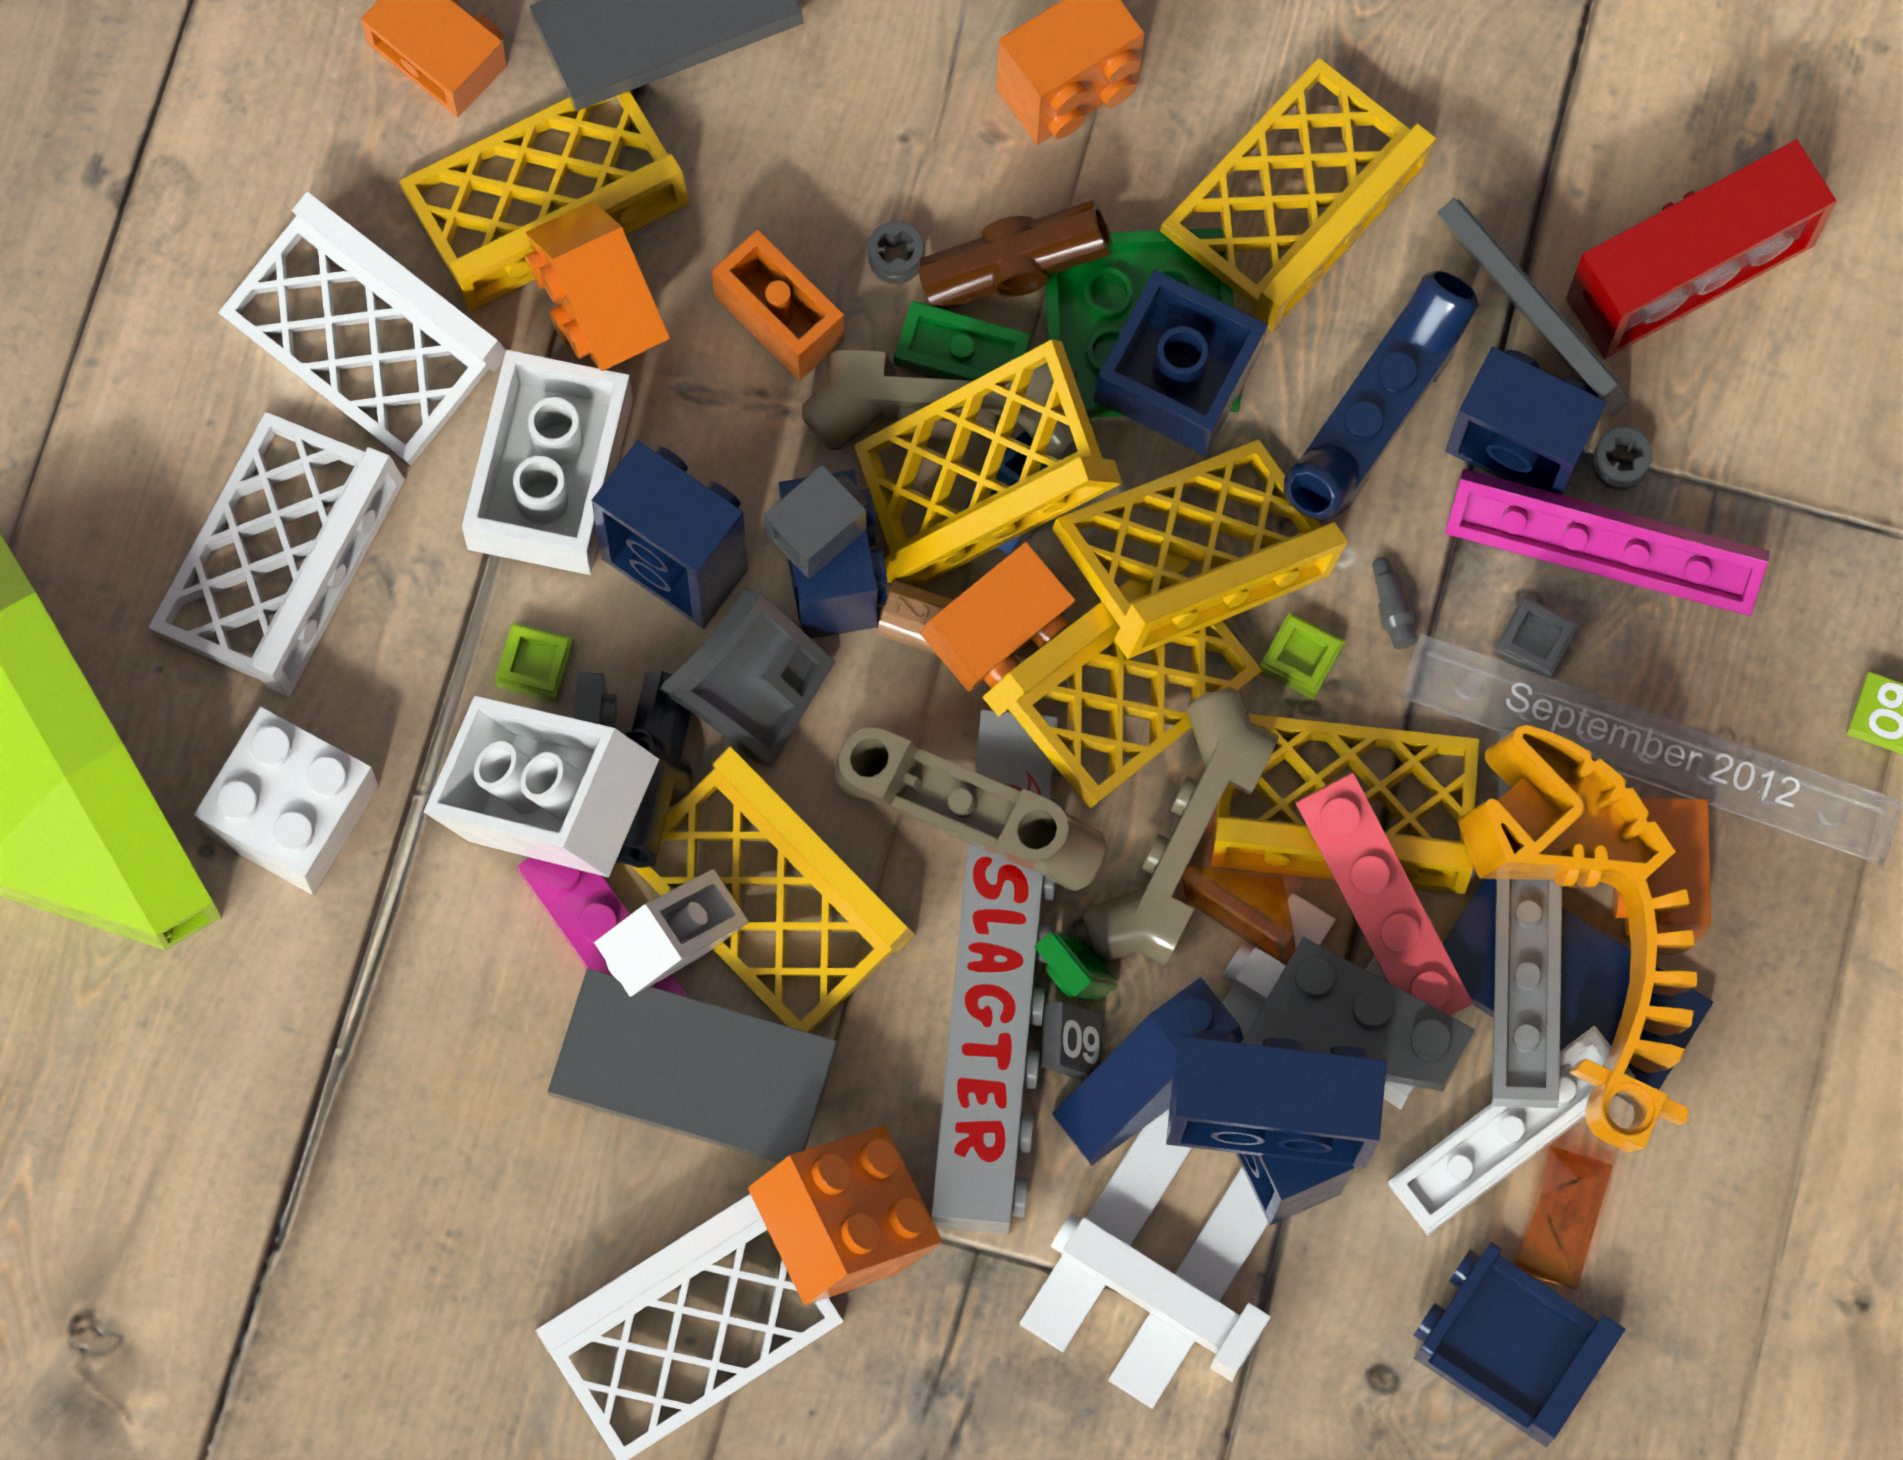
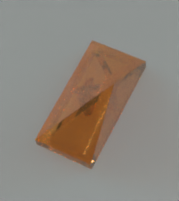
M1189 866L1182 875L1187 903L1252 946L1260 949L1282 964L1287 965L1296 947L1283 878Z
M1550 1145L1515 1266L1530 1276L1574 1290L1578 1288L1613 1165Z

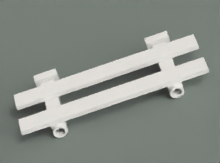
M1293 892L1259 946L1252 950L1242 944L1222 976L1233 983L1230 992L1222 1004L1239 1023L1243 1037L1248 1032L1302 937L1321 946L1336 921L1334 917ZM1374 956L1366 971L1387 981ZM1385 1081L1384 1099L1402 1109L1415 1086ZM1169 1109L1141 1130L1087 1217H1083L1081 1220L1071 1213L1051 1245L1062 1256L1019 1323L1020 1326L1064 1353L1106 1285L1150 1312L1149 1316L1108 1381L1151 1409L1155 1407L1195 1341L1216 1354L1210 1369L1232 1382L1271 1316L1249 1302L1241 1315L1220 1303L1269 1224L1242 1167L1175 1274L1131 1247L1192 1150L1190 1147L1166 1145Z

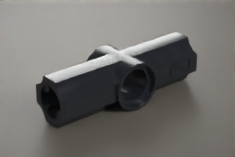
M664 671L645 673L632 731L625 734L659 759L615 862L632 865L636 868L655 866L669 807L682 799L692 781L693 770L691 765L681 757L692 712L660 690L664 681L673 675Z

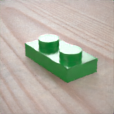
M911 301L893 357V366L940 379L974 381L1010 362L1011 358L1016 359L1027 353L1031 342V334Z

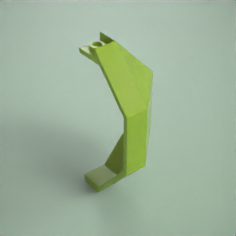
M0 533V897L166 950L221 919V916L105 711Z

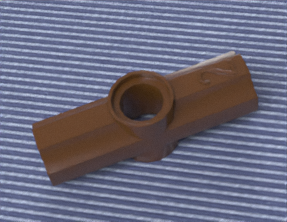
M1094 200L1035 220L1027 216H1010L994 221L983 229L981 238L920 258L918 272L922 288L927 295L930 306L948 310L995 293L1004 297H1016L1033 293L1048 283L1049 275L1111 255V246L1113 245L1101 208Z

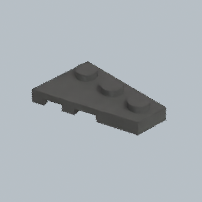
M1302 937L1241 1043L1263 1046L1264 1039L1287 1038L1302 1042L1304 1044L1303 1051L1330 1054L1331 1048L1335 1046L1360 1047L1371 1052V1059L1387 1060L1385 1081L1444 1091L1475 1037V1029L1313 941Z

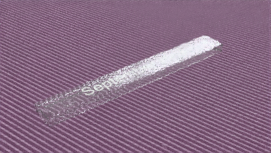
M1420 633L1398 696L1496 731L1514 730L1523 725H1530L1547 731H1564V738L1590 751L1592 760L1596 761L1601 758L1619 774L1691 799H1708V805L1883 865L1887 859L1903 809L1902 800Z

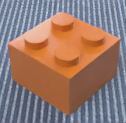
M1062 0L999 38L996 89L1036 145L1051 136H1054L1056 139L1064 138L1084 123L1085 115L1103 104L1107 108L1114 107L1126 100L1136 90V84L1139 83L1145 33L1121 0Z
M593 200L525 232L533 249L532 252L524 255L528 268L540 289L545 288L552 301L557 304V307L549 310L551 320L562 342L565 345L570 343L578 359L587 356L601 371H604L670 339L622 226Z
M886 1125L791 1154L747 1187L804 1306L899 1274L943 1242Z

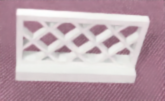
M307 191L291 210L296 217L218 313L412 466L487 371L490 370L494 373L502 364L506 349L487 331ZM304 238L318 249L320 274L287 279L286 256L299 240ZM329 259L344 271L330 273ZM276 270L277 280L267 281ZM358 281L364 285L368 311L334 316L332 284ZM321 286L324 317L291 321L288 290ZM278 291L281 323L254 326L240 315L256 294ZM376 296L392 308L378 310ZM406 318L413 324L415 349L382 353L379 321ZM369 322L372 354L339 359L336 327ZM325 328L328 360L301 363L294 355L292 332ZM424 333L440 346L425 347ZM282 334L283 348L268 336ZM453 355L468 367L452 388L429 391L426 358ZM416 360L419 392L386 396L383 364ZM373 365L376 398L353 401L345 398L341 390L340 370ZM329 371L331 386L315 373ZM442 400L431 413L430 401ZM420 403L422 426L405 445L389 432L387 407ZM377 408L378 423L362 410Z
M265 412L148 629L159 638L257 678L268 689L290 697L405 481L392 458L370 447L365 452ZM275 434L294 441L301 459L268 471L263 456ZM307 447L318 452L309 455ZM337 460L354 466L345 485L321 493L314 469ZM257 469L259 475L252 477ZM306 473L313 497L280 509L272 485ZM264 489L271 513L238 525L234 509L240 498ZM333 505L330 513L328 514L326 507ZM318 511L323 526L316 539L292 547L285 523ZM228 522L230 529L223 531ZM276 527L284 551L251 563L243 539ZM235 543L242 567L209 580L205 563L211 552ZM304 559V561H303V563H302V565H301V567H300V569H299V566H298V562H297V561H300V560ZM289 565L293 582L287 593L263 602L256 577ZM199 577L200 583L194 585L195 581ZM247 581L254 606L221 618L214 593ZM205 597L213 622L190 631L172 625L182 605ZM275 613L270 623L268 616ZM259 620L264 636L252 658L233 651L226 632ZM217 636L220 645L207 639Z
M751 1194L740 1199L535 1330L616 1460L631 1459L844 1322L830 1299L826 1298L815 1302L824 1318L803 1332L775 1327L783 1288L797 1291L794 1283L785 1281L787 1269L782 1258L777 1279L740 1271L746 1243L767 1230ZM736 1250L732 1269L712 1265ZM703 1270L730 1276L722 1314L684 1306L690 1278ZM738 1278L775 1286L767 1325L730 1317ZM680 1285L676 1304L657 1300ZM646 1306L674 1312L666 1350L628 1342L634 1314ZM682 1314L720 1322L711 1360L674 1352ZM624 1321L620 1340L601 1336ZM728 1324L765 1332L759 1360L747 1368L719 1362ZM773 1334L792 1338L769 1353ZM590 1342L618 1347L610 1386L583 1381L568 1356ZM626 1349L664 1358L655 1396L617 1388ZM672 1360L709 1368L703 1396L690 1404L663 1398ZM717 1370L736 1374L713 1389ZM589 1389L608 1393L604 1413ZM616 1395L653 1403L647 1432L625 1446L609 1423ZM661 1405L680 1409V1411L657 1425Z

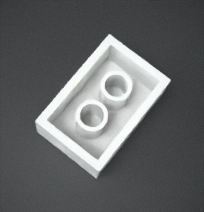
M511 350L505 351L462 523V530L468 550L591 575L599 543L591 500L618 465L633 403L630 375L608 370L601 371L594 367Z
M474 696L424 809V813L469 842L609 877L659 759L616 728Z

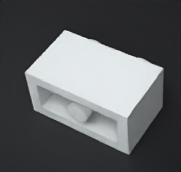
M711 869L646 903L594 943L605 958L611 974L621 982L631 997L699 960L748 924L749 921L715 870Z

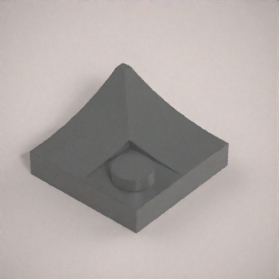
M745 589L734 607L709 639L683 666L664 681L660 690L710 725L755 763L772 767L836 661L765 595L757 591Z

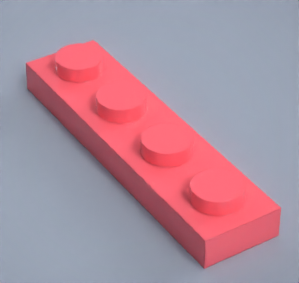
M1351 772L1295 801L1388 983L1450 1016L1472 1005L1473 1002L1354 773Z

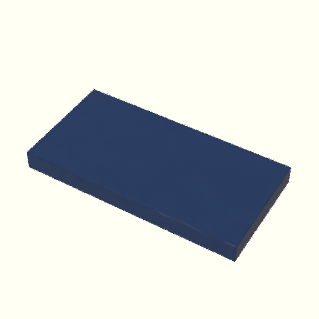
M1484 879L1443 942V946L1473 1002L1472 1005L1494 1017L1496 879ZM1563 907L1561 923L1560 1051L1594 1025L1612 1046L1623 1013L1630 981L1631 950ZM1656 966V971H1663ZM1694 989L1674 996L1652 993L1649 1006L1694 1011L1692 1024L1682 1033L1659 1036L1642 1029L1640 1040L1671 1044L1685 1049L1714 1002ZM1630 1063L1627 1066L1634 1074L1636 1080L1657 1090L1661 1088L1673 1068L1646 1073L1635 1068ZM1615 1094L1621 1099L1631 1104V1102L1623 1095Z

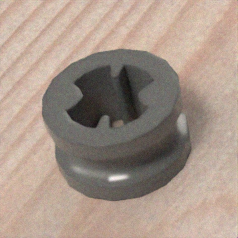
M899 221L882 224L873 231L868 245V263L871 271L878 279L889 284H902L910 281L919 273L918 267H920V258L923 257L924 247L920 233L913 226ZM901 242L907 244V258H910L909 260L905 261L897 257L891 263L885 261V248L883 247L885 244L892 248L897 247Z
M1618 427L1608 431L1600 439L1593 456V469L1597 478L1605 486L1615 490H1627L1637 486L1645 478L1653 459L1649 440L1640 431L1630 427ZM1616 446L1627 447L1626 455H1629L1632 451L1636 454L1637 458L1634 459L1630 471L1618 470L1619 462H1616L1613 466L1609 463L1608 459L1612 457Z

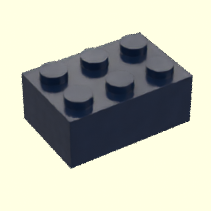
M637 440L591 500L601 558L704 629L748 571L743 511L739 509L741 503L734 494L722 485L710 481L705 486L686 472L689 468L686 463L669 449L657 446L655 450H652Z
M1199 1030L1196 1032L1195 1038L1183 1036L1173 1070L1166 1145L1365 1168L1380 1141L1387 1060L1371 1059V1052L1369 1050L1354 1046H1335L1331 1048L1330 1054L1303 1051L1304 1044L1302 1042L1287 1038H1267L1263 1040V1046L1236 1043V1035L1219 1030Z

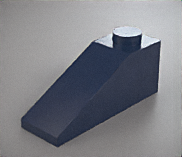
M1201 977L1149 1014L1052 1113L1054 1119L1091 1166L1170 1108L1173 1070L1183 1036L1195 1038L1196 1032L1199 1030H1219L1236 1035V1043L1242 1042L1244 1037L1239 1023Z

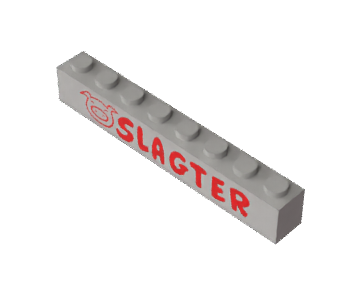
M981 710L975 772L1019 791H1022L1024 788L1050 799L1052 776H1062L1061 773L1012 713L1005 712L998 717L994 711ZM1042 716L1049 726L1057 728L1058 717ZM1050 799L1062 807L1063 800ZM968 843L931 1219L936 1228L1009 1235L1011 1216L1024 1218L1028 1178L1015 1177L1017 1152L1030 1153L1034 1114L1021 1113L1023 1088L1036 1089L1039 1050L1027 1049L1029 1025L1042 1026L1045 987L1033 986L1035 962L1047 963L1034 946L1051 932V924L1039 923L1041 899H1054L1055 882L1035 871Z

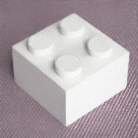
M260 706L193 816L204 836L314 895L379 786L371 766Z

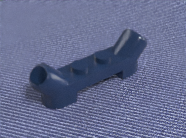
M1443 271L1426 273L1421 278L1406 307L1303 456L1289 469L1284 478V494L1288 502L1301 514L1313 519H1327L1342 514L1352 505L1367 483L1374 466L1431 383L1437 381L1448 365L1458 341L1479 307L1474 290L1460 278Z

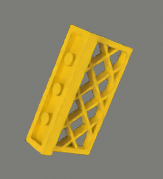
M1318 57L1162 223L1160 232L1255 307L1253 318L1268 324L1267 329L1273 332L1428 163L1436 137L1418 123L1410 130ZM1317 82H1320L1338 97L1340 113L1307 114L1305 94ZM1296 105L1297 115H1287ZM1349 106L1356 112H1350ZM1374 125L1391 139L1381 151L1354 152L1351 126ZM1341 127L1344 152L1311 154L1308 128ZM1274 129H1298L1301 154L1268 156L1266 136ZM1257 147L1258 156H1248ZM1364 165H1367V166L1357 175L1356 166H1364ZM1346 166L1348 186L1342 193L1315 194L1313 168ZM1303 168L1306 194L1272 196L1270 169ZM1260 170L1262 196L1228 198L1227 177L1233 171ZM1218 188L1219 198H1209ZM1318 207H1328V208L1318 217L1317 208H1318ZM1307 208L1309 228L1303 235L1276 236L1274 209ZM1264 210L1267 236L1233 238L1230 211ZM1220 212L1223 238L1199 239L1185 228L1183 224L1194 213ZM1289 249L1279 260L1278 250ZM1268 250L1270 270L1255 284L1236 269L1234 251ZM1216 252H1225V259Z
M630 91L575 111L568 97L399 180L405 197L455 282L458 294L468 312L534 281L524 255L533 251L525 232L593 200L622 226L625 235L690 204L682 170L673 155H668ZM615 97L623 108L617 128L588 122L592 108ZM631 123L637 133L629 131ZM551 128L570 133L562 155L533 149L537 136ZM582 136L611 142L603 165L574 158ZM623 145L647 150L654 160L653 163L634 172L615 168ZM496 155L515 160L507 182L478 176L482 163ZM527 163L556 169L548 192L519 186ZM568 172L597 179L593 192L586 196L575 199L560 195ZM441 182L460 187L451 210L426 204L420 193ZM472 190L501 196L492 219L463 213ZM513 199L542 206L538 219L523 227L505 223ZM436 221L446 223L443 231H441ZM458 226L487 233L482 247L460 258L456 257L450 246Z
M1049 340L854 444L890 551V555L884 557L888 583H892L895 580L904 584L924 585L1123 484L1115 460L1102 459L1063 343L1059 340ZM1048 363L1054 383L1047 403L1044 404L1025 394L1034 369ZM1013 381L1011 388L1005 386L1007 383ZM992 391L1007 397L996 430L976 422L984 396ZM1021 405L1042 413L1031 446L1011 438ZM963 407L961 414L955 412ZM943 417L957 423L946 456L926 447L935 422ZM1057 421L1070 427L1078 450L1062 460L1046 454ZM972 431L992 440L981 472L961 463ZM914 433L912 440L906 438ZM894 443L908 449L898 481L886 477L878 454L879 451ZM1007 447L1027 456L1019 482L1011 486L996 480ZM923 457L943 466L932 498L912 489ZM1042 463L1048 466L1040 470ZM957 473L977 482L969 508L961 512L946 505ZM992 489L998 492L990 496ZM908 499L928 508L920 532L909 539L906 537L901 522ZM942 515L948 517L947 519L940 522Z
M1259 439L1056 518L1052 527L1053 532L1120 628L1114 641L1127 659L1330 576L1348 540L1335 522L1322 527L1317 519L1301 514L1288 502L1284 494V478L1286 476ZM1251 464L1265 483L1263 492L1230 481L1232 470ZM1192 486L1216 494L1213 512L1180 501L1182 490ZM1226 498L1258 508L1255 526L1222 515ZM1142 506L1166 514L1163 532L1129 521L1131 510ZM1268 512L1291 519L1300 533L1287 537L1266 530L1265 524ZM1179 518L1209 528L1205 546L1173 536L1172 531L1175 519ZM1091 526L1116 534L1112 552L1088 545L1079 530ZM1218 532L1251 542L1249 554L1237 557L1215 550ZM1128 538L1158 548L1155 566L1121 556L1124 539ZM1167 552L1200 562L1199 574L1188 578L1163 570ZM1116 572L1150 583L1148 595L1128 602L1114 582Z
M1167 552L1163 570L1185 576L1183 572L1192 563L1188 558ZM1156 560L1149 565L1155 566ZM1132 577L1119 589L1127 601L1131 602L1148 595L1150 583ZM1101 601L1011 670L982 698L998 717L1007 710L1012 713L1087 807L1091 809L1192 728L1187 713L1164 708L1165 682L1191 688L1192 700L1205 695V691L1214 692L1227 687L1240 690L1263 671L1223 621L1169 642L1191 647L1190 673L1165 667V644L1150 650V664L1124 659L1123 652L1114 641L1120 627ZM1110 646L1109 655L1100 654ZM1206 650L1221 653L1238 675L1230 681L1205 676ZM1083 666L1109 671V697L1082 691ZM1124 674L1150 679V705L1123 700ZM1068 679V688L1059 686ZM1042 698L1067 703V730L1049 726L1033 705ZM1082 706L1109 712L1108 738L1081 733ZM1123 715L1150 720L1149 746L1123 741ZM1164 723L1174 725L1164 733ZM1081 748L1108 753V778L1099 786L1081 765ZM1123 756L1132 758L1123 766Z
M1248 714L1251 723L1279 735L1275 745L1276 751L1271 754L1261 776L1285 759L1306 783L1282 800L1260 776L1255 789L1272 808L1257 819L1230 816L1231 799L1240 793L1241 790L1227 784L1217 804L1210 867L1335 880L1307 825L1301 821L1291 808L1296 805L1295 801L1326 786L1325 783L1349 766L1370 789L1364 793L1369 804L1378 798L1399 821L1386 831L1385 834L1412 887L1421 890L1458 894L1466 893L1473 871V863L1460 828L1458 841L1432 838L1418 822L1441 805L1457 823L1460 817L1475 808L1479 755L1478 738ZM1283 737H1285V738H1293V739H1291L1289 742H1287ZM1310 740L1327 742L1340 758L1316 774L1296 751ZM1347 744L1356 746L1350 749ZM1373 747L1390 749L1403 763L1402 766L1382 781L1360 760V757ZM1410 751L1419 752V753L1414 756ZM1436 754L1464 757L1463 775L1445 788L1423 766L1425 762ZM1412 773L1433 797L1412 813H1409L1389 789ZM1459 791H1461V805L1453 798ZM1281 817L1285 822L1275 820ZM1408 830L1412 836L1402 834Z
M729 747L712 764L715 768L667 814L661 844L664 841H688L687 877H661L651 866L644 868L632 867L661 896L673 890L670 886H681L697 877L698 841H733L732 877L719 878L725 886H732V897L740 909L742 886H777L776 922H749L731 935V947L723 941L713 950L787 1027L812 1033L894 951L898 953L916 935L732 747ZM719 789L734 805L733 832H698L699 806ZM743 815L760 832H743ZM688 818V832H674ZM743 841H770L778 850L777 877H742ZM787 860L804 877H787ZM787 886H814L822 895L821 922H786ZM831 905L848 922H831ZM741 931H776L775 968H749L740 959ZM786 931H821V968H785ZM831 931H857L874 948L855 968H830ZM759 977H775V994ZM785 977H820V1002L800 1021L784 1004ZM830 977H845L830 992Z

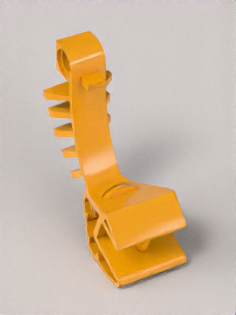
M1530 725L1519 726L1485 751L1487 764L1504 780L1510 789L1498 800L1491 798L1460 817L1458 825L1479 878L1554 880L1558 886L1573 887L1577 882L1580 887L1593 888L1599 882H1603L1613 886L1623 895L1628 912L1631 941L1630 981L1623 1013L1604 1065L1601 1066L1588 1059L1578 1061L1568 1073L1594 1085L1585 1109L1586 1122L1592 1133L1602 1141L1627 1153L1645 1149L1658 1117L1678 1126L1687 1124L1688 1107L1667 1098L1668 1094L1624 1074L1629 1063L1646 1073L1668 1070L1680 1062L1685 1050L1671 1044L1640 1040L1642 1029L1659 1036L1678 1034L1688 1029L1692 1024L1694 1013L1692 1010L1649 1006L1652 993L1674 996L1688 992L1697 986V972L1656 971L1657 954L1674 955L1688 951L1695 946L1693 930L1657 934L1655 914L1670 913L1688 906L1690 901L1687 889L1656 898L1651 897L1646 879L1676 851L1655 821L1647 822L1648 810L1633 787H1625L1626 780L1601 758L1593 761L1590 751L1569 739ZM1615 1094L1623 1095L1633 1105L1635 1115L1628 1129L1619 1127L1610 1117L1609 1104Z

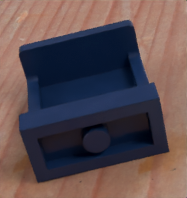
M1491 1241L1482 1256L1470 1249L1456 1269L1449 1282L1459 1288L1447 1309L1445 1310L1434 1303L1413 1335L1424 1343L1414 1359L1547 1447L1556 1438L1626 1329L1604 1314L1599 1320L1595 1319L1503 1258L1499 1254L1502 1248Z

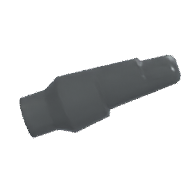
M1384 557L1378 558L1373 561L1372 567L1380 599L1378 607L1381 625L1390 634L1393 647L1395 649H1405L1413 646L1418 641L1413 627L1416 617L1389 560Z

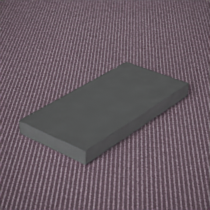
M543 0L530 5L532 18L575 111L804 23L802 11L797 0Z
M1453 198L1437 213L1451 234L1580 381L1589 385L1596 393V397L1607 401L1605 409L1609 414L1614 417L1629 404V396L1617 377L1459 198L1457 200Z
M587 968L548 1088V1094L551 1097L780 1163L789 1155L806 1149L835 1055L837 1041L650 986L630 997L621 982L614 976Z

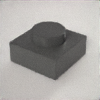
M578 672L574 719L615 728L617 695L607 694L604 674Z

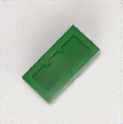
M1050 932L1034 946L1048 965L1045 969L1051 979L1069 997L1073 995L1078 998L1102 1000L1118 986L1116 984L1117 979L1104 963L1095 957L1094 951L1081 936Z

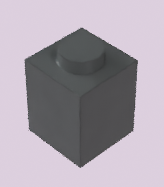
M820 465L764 514L765 533L808 579H811L866 531V509L863 506L867 504V500L855 483L846 475L841 474L835 478L823 465Z

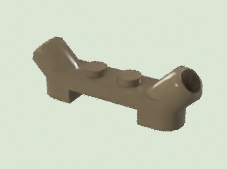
M864 350L835 351L830 354L828 382L802 404V419L828 449L840 450L878 417L896 418L899 421L972 381L895 377L896 369L887 352ZM1048 363L1034 369L1025 394L1044 404L1047 403L1054 383ZM1071 367L1076 381L1077 370ZM1013 381L1007 383L1005 386L1011 388ZM994 391L985 395L976 422L996 430L1007 397ZM1021 405L1015 425H1021L1028 435L1034 439L1042 413ZM963 407L955 412L961 414ZM943 417V418H941V419L938 420V421H950V420H948V419H946V418ZM1089 418V421H1090V424H1091V427H1092V430H1093V425H1094V423H1093V422L1091 421V419ZM1057 421L1046 454L1062 460L1078 450L1070 427Z
M1232 687L1194 698L1186 709L1205 768L1198 781L1188 776L1186 777L1170 811L1180 815L1170 838L1168 839L1158 834L1147 854L1141 869L1152 875L1146 887L1090 906L1083 915V921L1095 957L1105 962L1138 952L1165 967L1195 909L1173 898L1172 895L1227 784L1247 794L1252 793L1275 748L1279 735L1251 723L1241 692Z
M867 727L859 729L847 738L839 752L835 765V777L841 789L847 794L873 801L1026 867L1068 890L1077 891L1089 886L1103 866L1107 854L1104 834L1067 814L1062 807L1050 799L1024 788L1022 791L1009 787L922 750L911 740L882 728Z

